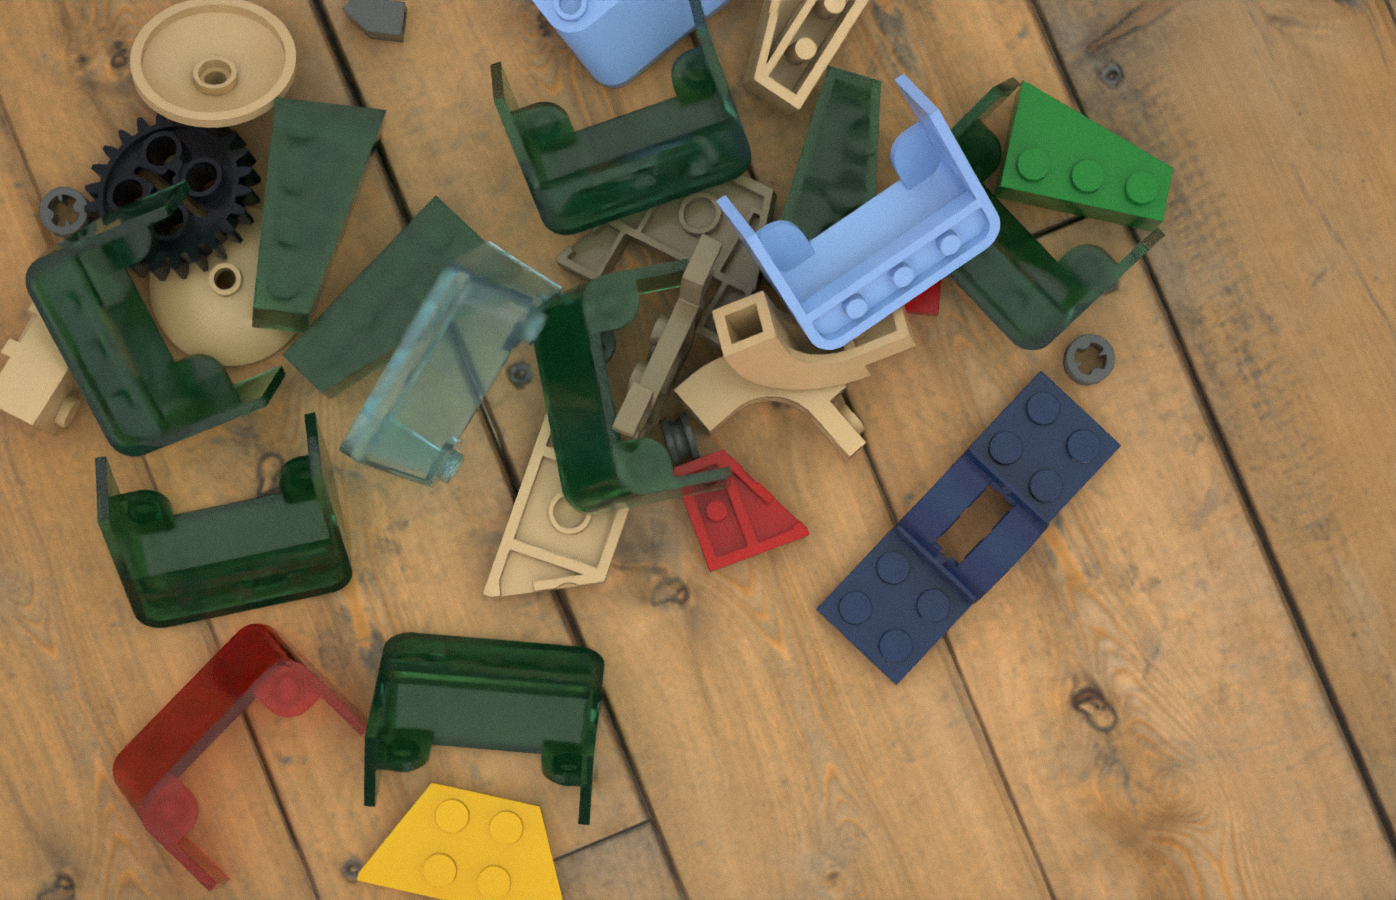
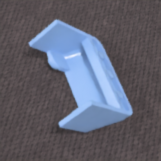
M732 0L531 1L596 82L605 87L619 88L633 81Z
M905 74L896 78L895 82L918 122L902 132L896 138L891 148V164L900 180L815 238L808 241L797 225L785 220L771 222L754 232L726 195L716 201L750 256L811 343L820 349L833 350L846 345L986 250L995 241L1000 230L999 215L941 112Z

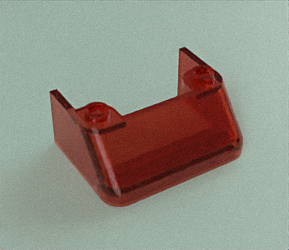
M255 623L241 628L117 755L113 764L114 782L146 830L209 892L223 887L230 878L186 836L197 822L199 807L194 794L178 777L255 698L278 716L295 717L308 711L321 697L360 736L370 735L377 728L277 629L266 624Z

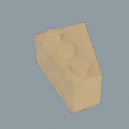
M763 0L742 86L787 116L800 110L869 0Z
M63 254L28 308V313L32 316L18 342L9 338L0 352L1 356L8 359L0 372V409L54 436L60 427L66 429L73 421L80 407L81 400L76 398L82 384L86 378L92 380L104 363L107 352L102 347L112 329L119 331L130 314L132 302L128 301V298L132 291L122 283Z

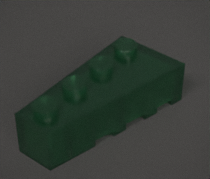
M829 65L781 220L797 225L808 241L876 196L881 81ZM764 276V285L772 287Z
M276 97L253 301L252 327L300 333L308 332L336 253L349 224L356 200L366 179L374 152L381 139L386 110Z
M435 196L282 355L330 400L390 362L389 360L413 345L416 346L433 335L432 333L442 326L480 305L479 303L501 289L504 290L519 280V277L511 265L441 199Z

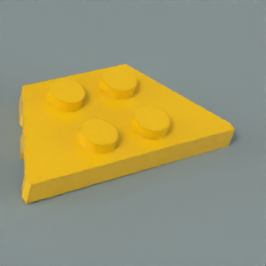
M435 782L428 786L359 871L357 881L442 900H563L541 806Z

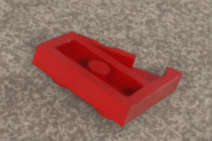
M724 449L672 468L710 573L810 535L808 528L782 506L766 488L754 480Z

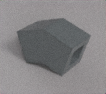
M350 0L342 8L345 15L370 39L404 43L408 11L405 2L392 0Z

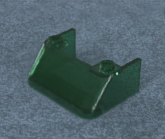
M689 0L701 46L682 53L675 60L671 69L672 84L677 97L576 132L567 112L555 103L537 102L519 109L501 61L490 65L494 103L541 220L552 232L560 235L577 234L729 182L740 177L749 167L751 162L749 141L701 0Z
M1011 77L994 86L951 129L952 134L999 215L1000 230L995 241L986 250L950 273L949 276L1015 345L1026 350H1038L1046 347L1157 244L1165 234L1157 227L1119 263L1103 248L1093 244H1081L1072 248L1058 262L983 184L997 170L1002 158V149L998 138L983 122L1021 85L1014 77Z
M187 180L107 213L40 254L29 266L25 276L27 291L107 441L116 451L126 456L138 457L264 408L269 404L286 376L281 365L233 384L223 365L211 356L195 354L175 362L126 267L142 260L153 245L154 235L150 224L169 217L192 190Z
M688 258L601 275L543 300L532 313L530 321L532 338L562 492L568 505L579 513L593 515L731 488L732 473L730 466L674 477L670 455L662 444L649 438H638L621 442L620 433L612 429L616 412L600 334L623 329L635 319L639 309L638 295L680 287L682 276L689 263Z
M315 412L304 414L309 455L293 458L281 467L278 475L281 493L175 515L170 500L160 492L137 490L121 494L107 457L95 458L98 524L133 613L140 623L153 628H168L333 593L341 590L350 582L352 578V564L333 468Z
M406 632L391 637L383 648L365 732L364 806H376L383 770L410 772L422 767L430 758L432 745L541 754V771L547 779L562 786L580 787L578 824L590 825L605 663L603 658L596 651L581 646Z

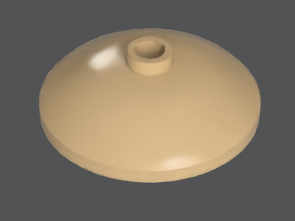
M187 0L161 11L144 25L133 43L130 54L132 80L138 94L157 113L170 120L189 126L218 128L250 121L277 105L287 94L294 81L297 57L295 44L287 27L274 14L263 7L245 0Z
M245 206V210L252 216L254 223L238 224L235 228L243 239L242 243L232 242L227 239L222 244L226 250L227 258L223 260L214 253L208 255V271H202L194 262L189 264L187 279H182L171 267L165 281H160L150 272V299L160 327L167 337L182 351L199 361L211 365L242 367L262 362L274 356L290 344L298 335L312 306L314 276L309 256L303 244L283 221L253 206ZM200 210L194 214L204 218L208 213ZM182 223L176 225L170 231L169 235L179 230ZM224 271H232L236 276L235 284L230 289H220L217 285L218 276Z

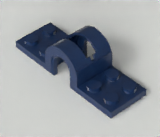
M1040 371L950 466L931 489L817 607L816 611L892 683L897 685L968 608L979 601L1015 565L1048 528L1049 522L1121 445L1048 376ZM989 484L996 492L998 491L1006 498L1005 500L1013 508L1007 511L992 528V531L964 557L960 564L952 556L948 559L941 552L943 548L936 540L960 518L962 512L976 501Z

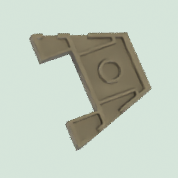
M679 144L629 190L631 195L609 215L603 214L590 226L592 231L573 248L568 246L557 257L556 262L560 268L602 289L629 241H633L685 268L702 234L723 242L721 253L712 267L715 270L712 281L721 286L694 331L699 339L721 349L712 310L757 293L761 271L716 201L726 195L753 231L756 232L772 222L777 195L774 189Z
M705 234L701 235L682 276L679 298L671 316L661 313L654 325L648 342L652 345L646 360L649 363L646 364L638 361L626 387V392L628 393L612 425L613 430L631 438L649 439L693 345L696 335L694 331L700 322L705 306L703 300L715 272L712 267L721 253L723 242Z

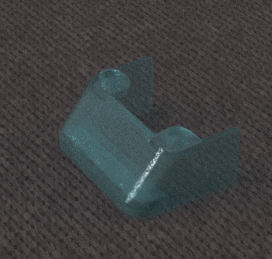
M489 240L452 261L440 275L347 432L340 446V451L360 464L431 488L440 481L448 484L465 459V456L458 452L462 443L460 437L511 352L522 341L531 346L537 339L549 319L547 315L542 313V310L559 296L563 288Z

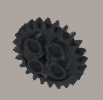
M159 113L156 116V125L149 126L140 117L137 119L138 133L134 136H131L122 129L118 131L119 138L123 143L119 149L106 145L102 148L110 158L108 164H93L91 167L101 180L100 182L85 185V190L95 199V201L84 206V211L94 220L88 226V229L100 240L97 245L109 257H112L122 269L126 270L130 267L143 279L151 270L160 281H165L172 267L182 279H187L189 264L195 262L202 271H208L207 256L214 253L219 258L225 260L227 253L222 244L227 239L232 242L242 243L243 239L235 228L238 224L254 223V219L245 210V206L260 203L259 196L250 188L261 182V177L252 168L257 161L245 147L247 144L236 131L232 132L229 126L218 128L189 126L172 121ZM175 154L174 158L169 163L163 165L168 157ZM142 170L147 171L170 191L179 196L184 195L193 206L207 212V216L204 218L196 216L170 194L160 193L150 181L138 176V173ZM216 179L209 189L202 192L205 185ZM142 197L136 206L130 208L136 199ZM182 223L179 230L169 235L172 228Z

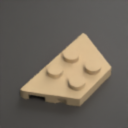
M552 395L489 574L483 596L491 599L604 584L636 494L640 477L559 396Z

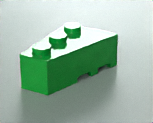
M1022 80L1015 94L994 197L1153 232L1163 221L1173 167Z

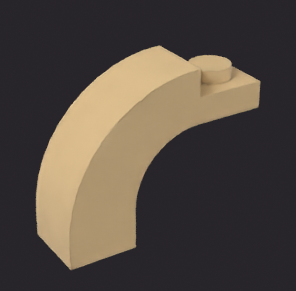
M764 290L712 310L722 353L729 365L745 379L776 389H819L857 381L871 376L868 364L916 346L905 305L846 345L833 350H824L813 345L792 315L779 310Z
M722 356L699 368L674 389L675 398L709 436L745 407L761 402H778L792 406L805 414L846 461L866 444V441L860 436L866 428L859 418L845 404L837 409L831 403L844 392L845 384L808 390L766 387L753 383L739 375Z

